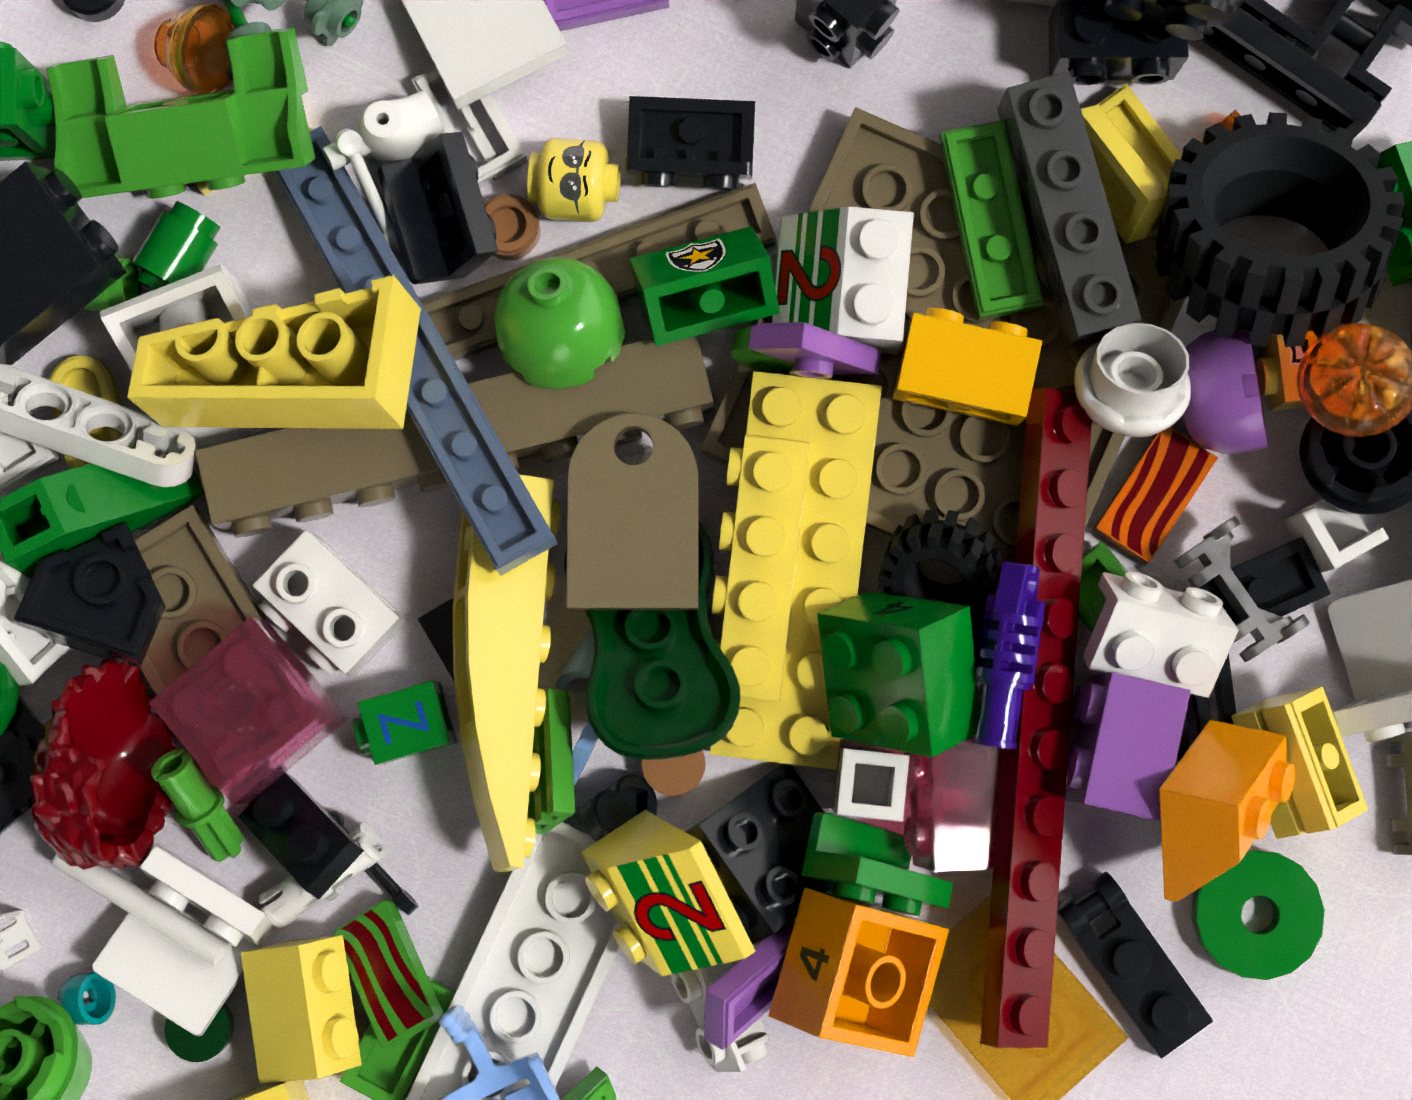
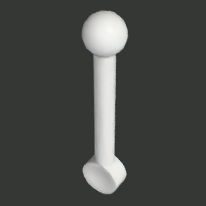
M343 129L336 136V147L341 153L349 157L383 236L393 252L398 251L400 248L392 222L360 153L363 146L362 137L352 129Z

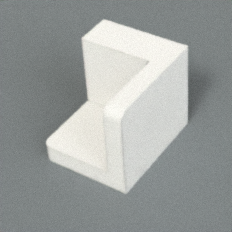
M1322 498L1282 520L1293 540L1300 537L1304 538L1321 573L1334 570L1389 539L1383 527L1368 532L1359 515L1339 511L1326 503Z

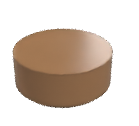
M502 194L493 197L484 204L496 228V244L499 251L493 256L503 260H516L528 255L537 245L541 232L538 215L531 203L518 195Z
M703 750L675 758L659 760L642 759L641 762L642 772L647 783L657 792L668 796H679L693 790L701 781L706 765Z

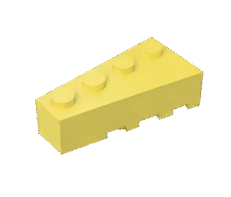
M391 275L371 280L372 287L346 294L338 288L314 294L315 301L284 309H281L277 304L252 309L253 315L250 317L223 323L219 318L140 336L138 338L127 398L162 427L403 429L421 308L398 279Z

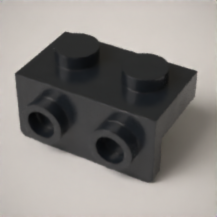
M629 96L627 157H625L626 173L639 175L638 186L676 187V176L702 177L701 188L739 190V179H752L755 101Z
M463 132L439 134L414 159L386 161L377 168V175L406 272L412 284L465 278L499 251L496 244L495 224L492 217L486 211L478 185L477 165L474 158L468 152Z

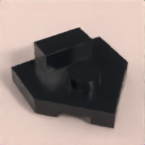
M126 522L101 532L102 536L67 552L63 549L40 559L14 617V621L18 626L49 635L54 643L100 658L113 660L120 658L142 665L166 605Z

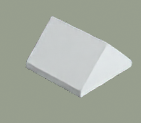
M222 264L100 311L104 325L131 372L140 336L219 318L223 323L253 315L241 282Z

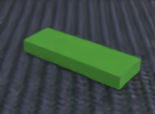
M1004 120L941 132L939 140L978 321L1040 309L1043 301Z

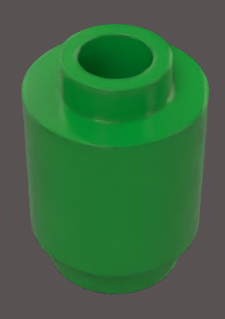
M176 201L169 213L161 212L132 261L135 266L142 270L137 281L149 289L155 290L203 271L218 246L214 238L221 227L200 212Z

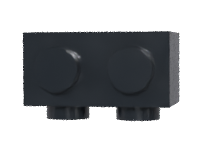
M797 0L795 22L808 32L806 35L808 42L822 57L831 62L838 58L847 67L851 68L863 54L867 58L872 59L887 44L895 31L890 25L900 9L895 6L897 0Z
M1057 0L1048 20L1049 76L1070 71L1073 84L1094 85L1106 80H1131L1135 84L1154 85L1173 80L1189 57L1188 40L1170 35L1165 30L1166 25L1142 18L1138 21H1124L1111 17L1104 11L1106 0Z

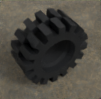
M937 509L926 510L922 522L915 513L906 519L904 527L899 524L893 532L880 565L878 587H884V594L970 606L971 611L984 612L987 594L995 595L1002 568L999 566L1002 558L1000 549H992L995 538L989 531L984 532L980 536L976 535L980 523L971 517L963 526L956 523L959 512L948 510L945 520H939ZM926 559L945 561L956 567L964 576V580L961 583L952 585L936 583L926 578L918 570L917 563Z

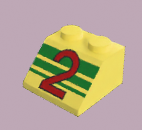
M644 810L581 851L592 874L585 878L586 884L598 904L605 911L611 909L620 926L613 931L614 938L632 964L635 965L641 961L659 975L667 976L742 960L756 952L702 842L653 813Z

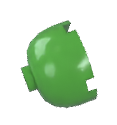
M554 256L533 261L517 270L502 288L494 310V325L502 359L509 368L511 366L514 370L520 372L525 382L535 387L560 390L587 383L596 377L594 370L603 365L609 357L612 364L620 354L625 336L622 314L613 288L599 271L573 258Z

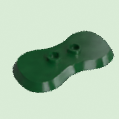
M700 522L699 610H584L590 620L594 637V659L585 695L586 714L596 736L606 747L619 755L634 759L659 760L699 752L722 740L733 727L738 715L740 705L738 679L733 667L716 643L708 623L706 601L714 568V551L710 537ZM566 548V553H565V557H564V570H565L566 578H567V548Z

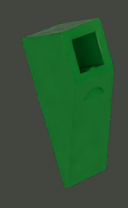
M91 463L39 478L0 498V551L6 564L31 579L40 559L63 549L67 552L102 536L101 532L123 522H126L130 531L133 532L204 496L205 492L195 471H193L192 476L186 482L180 485L160 487Z

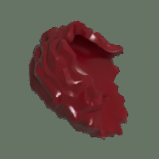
M104 659L98 667L84 664L81 675L70 678L64 684L59 698L52 701L51 711L53 717L45 722L44 738L39 740L34 754L33 775L30 777L34 828L56 851L58 858L70 866H78L83 870L96 866L107 869L117 868L119 870L128 865L140 866L150 854L154 844V835L164 827V817L171 812L172 801L158 781L156 782L152 777L151 769L161 756L177 748L172 744L171 734L166 727L167 719L155 716L150 710L154 699L146 693V684L139 678L140 667L129 665L127 661L120 663L113 659Z

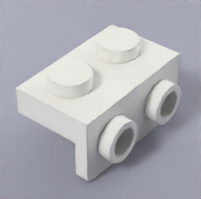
M1103 572L1098 586L1104 594L1106 602L1083 654L1089 669L1105 673L1114 672L1191 690L1190 694L1209 698L1239 631L1222 607L1223 602L1221 599L1208 591L1195 587H1187L1185 592L1163 587L1157 580L1138 572H1127L1125 577Z

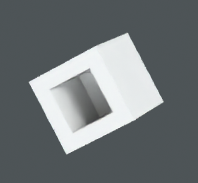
M839 748L833 812L837 815L903 822L909 755Z

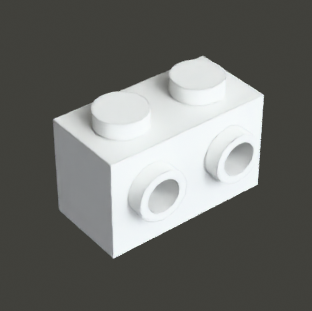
M307 529L252 585L266 598L259 605V608L284 631L287 632L294 625L306 636L311 643L305 648V652L332 676L339 669L346 675L356 676L408 622L322 538Z

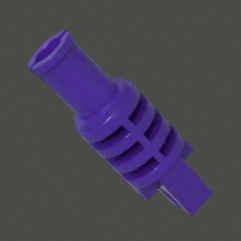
M1003 562L996 595L987 594L983 615L984 625L980 635L981 645L977 655L979 657L978 665L975 671V675L978 676L977 682L983 684L976 736L973 739L974 743L1007 749H1016L1017 747L1016 735L1023 690H1030L1031 684L1035 683V668L1038 663L1037 654L1041 642L1040 634L1041 628H1043L1046 602L1037 601L1040 568L1035 565Z

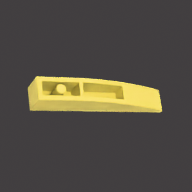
M520 475L555 537L560 523L561 506L559 501L553 500L554 480ZM461 508L453 597V673L460 738L473 802L493 871L509 872L523 868L524 857L529 858L531 856L535 843V821L533 818H527L529 792L536 790L541 770L540 755L533 752L534 727H540L542 724L546 706L545 690L538 688L539 664L546 662L550 650L551 630L549 625H543L544 601L550 600L554 591L556 568L553 562H548V549L500 576Z

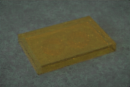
M990 894L949 930L929 1006L1011 1100H1060L1129 1037L1054 953L1048 1048H995L980 1044L991 902Z

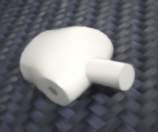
M421 90L404 98L381 100L369 105L360 119L359 131H357L363 141L360 153L362 157L369 155L379 163L413 159L439 134H442L443 129L439 116L427 93ZM335 142L322 148L326 160L333 171L351 163L349 157L338 150Z

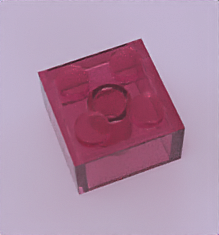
M250 617L149 702L150 706L232 805L250 803L349 719L270 623L255 617Z

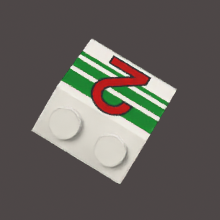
M842 207L782 216L775 282L780 314L772 316V323L805 322L877 348V351L882 354L897 355L903 342L914 212Z

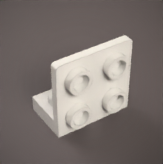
M155 845L140 867L151 879L144 891L229 943L225 956L216 966H213L128 913L93 963L92 969L98 975L191 1034L201 1036L244 974L241 952L261 948L275 927L265 913Z

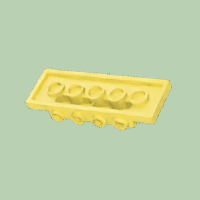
M753 371L743 448L731 447L728 463L727 486L739 487L736 513L723 512L719 550L731 551L729 577L716 576L712 603V614L724 615L721 641H715L737 676L740 686V705L733 727L722 740L710 747V755L837 770L841 738L832 737L830 731L817 613L858 595L882 386Z

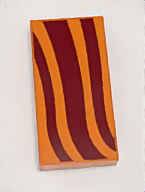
M1172 427L1155 434L1092 530L1143 564L1150 563L1218 457Z

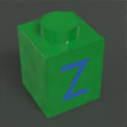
M432 680L357 702L361 717L353 719L356 741L363 756L372 754L375 765L387 764L457 743L441 682Z

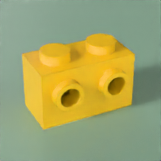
M927 308L925 315L913 313L906 332L892 399L1018 426L1027 417L1043 340L1027 337L1028 329L1012 323L993 321L989 323L988 329L964 324V315L948 309Z

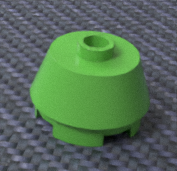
M41 996L14 997L15 1000L1 1006L0 1100H79L90 1079L92 1055L86 1039L68 1012L54 1000Z

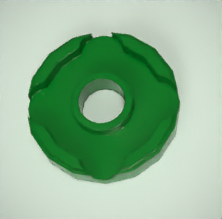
M1248 849L1239 864L1195 890L1191 919L1199 944L1218 965L1240 977L1270 980L1292 973L1312 956L1323 935L1325 909L1317 884L1300 864L1280 853ZM1255 896H1264L1273 908L1272 922L1266 929L1260 932L1249 931L1241 918L1245 902Z

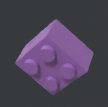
M1114 672L1089 676L1087 686L1079 685L1077 687L1072 704L1071 722L1078 723L1079 727L1074 749L1069 748L1065 800L1161 821L1159 789L1175 768L1191 690Z

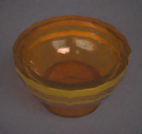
M216 4L196 5L183 10L175 18L165 20L159 26L154 42L156 58L163 67L169 69L171 75L185 89L203 94L221 91L229 83L230 79L226 69L231 65V61L226 55L224 42L227 36L235 30L230 14L225 8Z

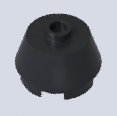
M1371 390L1349 392L1322 406L1306 424L1299 446L1301 467L1314 491L1333 508L1355 515L1390 512L1412 500V406L1407 403L1403 406L1392 399L1374 395Z

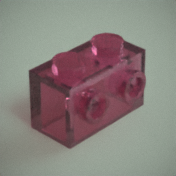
M974 736L932 758L905 752L904 755H909L906 789L910 791L911 817H908L905 821L904 841L908 854L913 857L914 866L934 872L993 868L1002 748L974 743Z

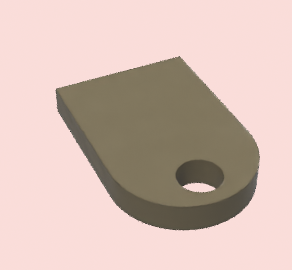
M630 413L617 415L595 425L577 444L568 469V610H699L698 467L694 453L686 439L667 422L645 414ZM629 431H641L648 435L653 443V449L649 458L637 465L622 462L615 453L618 439Z

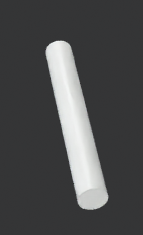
M57 854L54 857L53 866L211 965L216 966L225 956L229 943L112 870L100 866L83 870L78 866L68 865L58 858Z

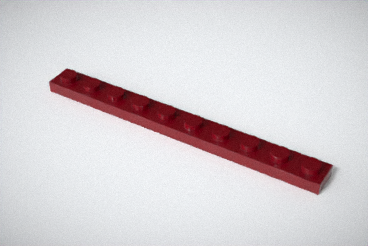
M1046 387L1032 389L1025 427L1016 563L1035 565L1040 568L1037 601H1043L1046 604L1043 628H1041L1040 634L1041 642L1037 654L1038 663L1035 668V683L1031 684L1030 690H1023L1016 735L1017 747L1016 749L1002 748L980 1038V1044L995 1048H1048L1092 419L1078 402L1075 393Z

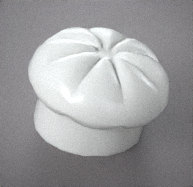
M1142 323L1118 326L1104 335L1101 341L1091 345L1077 362L1074 374L1077 400L1087 415L1106 430L1130 437L1155 435L1171 427L1184 414L1189 405L1191 396V384L1188 375L1189 354L1182 341L1166 329Z

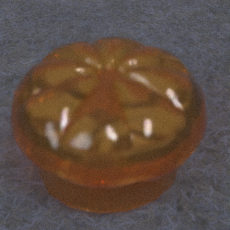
M1365 323L1341 325L1330 333L1317 338L1305 351L1300 361L1297 372V388L1302 404L1319 424L1341 435L1364 437L1384 432L1400 423L1412 409V352L1399 336L1383 327Z

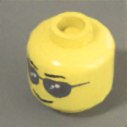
M550 138L544 143L540 153H531L527 177L528 201L538 204L539 211L544 218L593 223L602 218L607 202L618 203L621 185L620 164H609L608 151L601 142L595 140Z

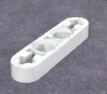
M0 364V432L155 486H177L186 482L192 476L195 468L196 444L194 437L188 430L182 427H162L147 414L5 364ZM39 406H50L60 410L62 414L52 420H41L32 417L28 412ZM98 427H110L120 431L122 436L113 441H100L94 439L88 433Z

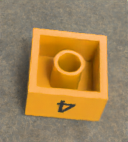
M804 888L768 1017L819 1038L914 1057L949 929L902 913L885 910L881 907Z

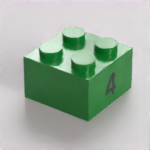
M867 591L817 613L832 737L932 758L976 735L980 709L977 678L975 675L976 667L970 606Z

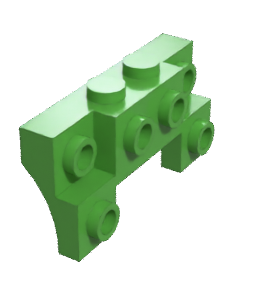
M294 27L233 36L226 40L234 80V89L126 105L114 55L57 63L47 67L46 72L52 93L56 123L55 168L64 172L74 182L82 198L146 189L148 198L155 199L180 194L186 191L185 184L206 181L208 190H220L245 183L244 175L305 167L316 158L301 96L308 91Z

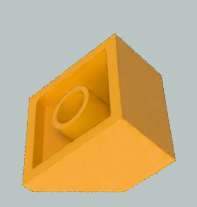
M1209 720L1159 789L1164 899L1174 902L1183 899L1239 864L1256 838H1264L1269 828L1271 814L1279 802L1286 803L1294 786L1295 767L1294 764L1287 762L1286 735Z

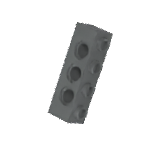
M1070 71L1006 88L997 112L999 119L1004 120L1016 178L1065 348L1069 350L1101 341L1103 336L1114 328L1130 323H1139L1142 318Z

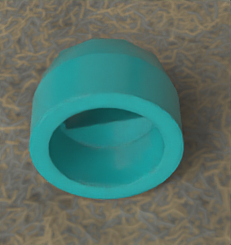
M96 972L79 973L71 976L61 985L57 1000L61 1001V1006L68 1012L75 1024L99 1025L107 1021L112 1015L116 1003V992L113 983ZM89 990L91 1000L83 1001L84 991Z

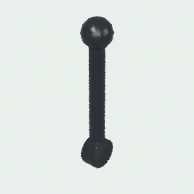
M328 810L327 812L349 834V831L344 827L342 815L338 811ZM378 862L366 869L392 896L393 901L404 913L410 915L419 907L415 899L406 890L401 888Z

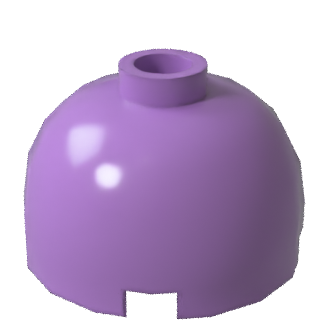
M1236 328L1231 339L1214 332L1215 330L1203 333L1186 346L1189 354L1188 375L1191 384V396L1186 411L1179 419L1183 418L1190 437L1204 449L1221 454H1243L1269 447L1253 344H1249L1250 331Z

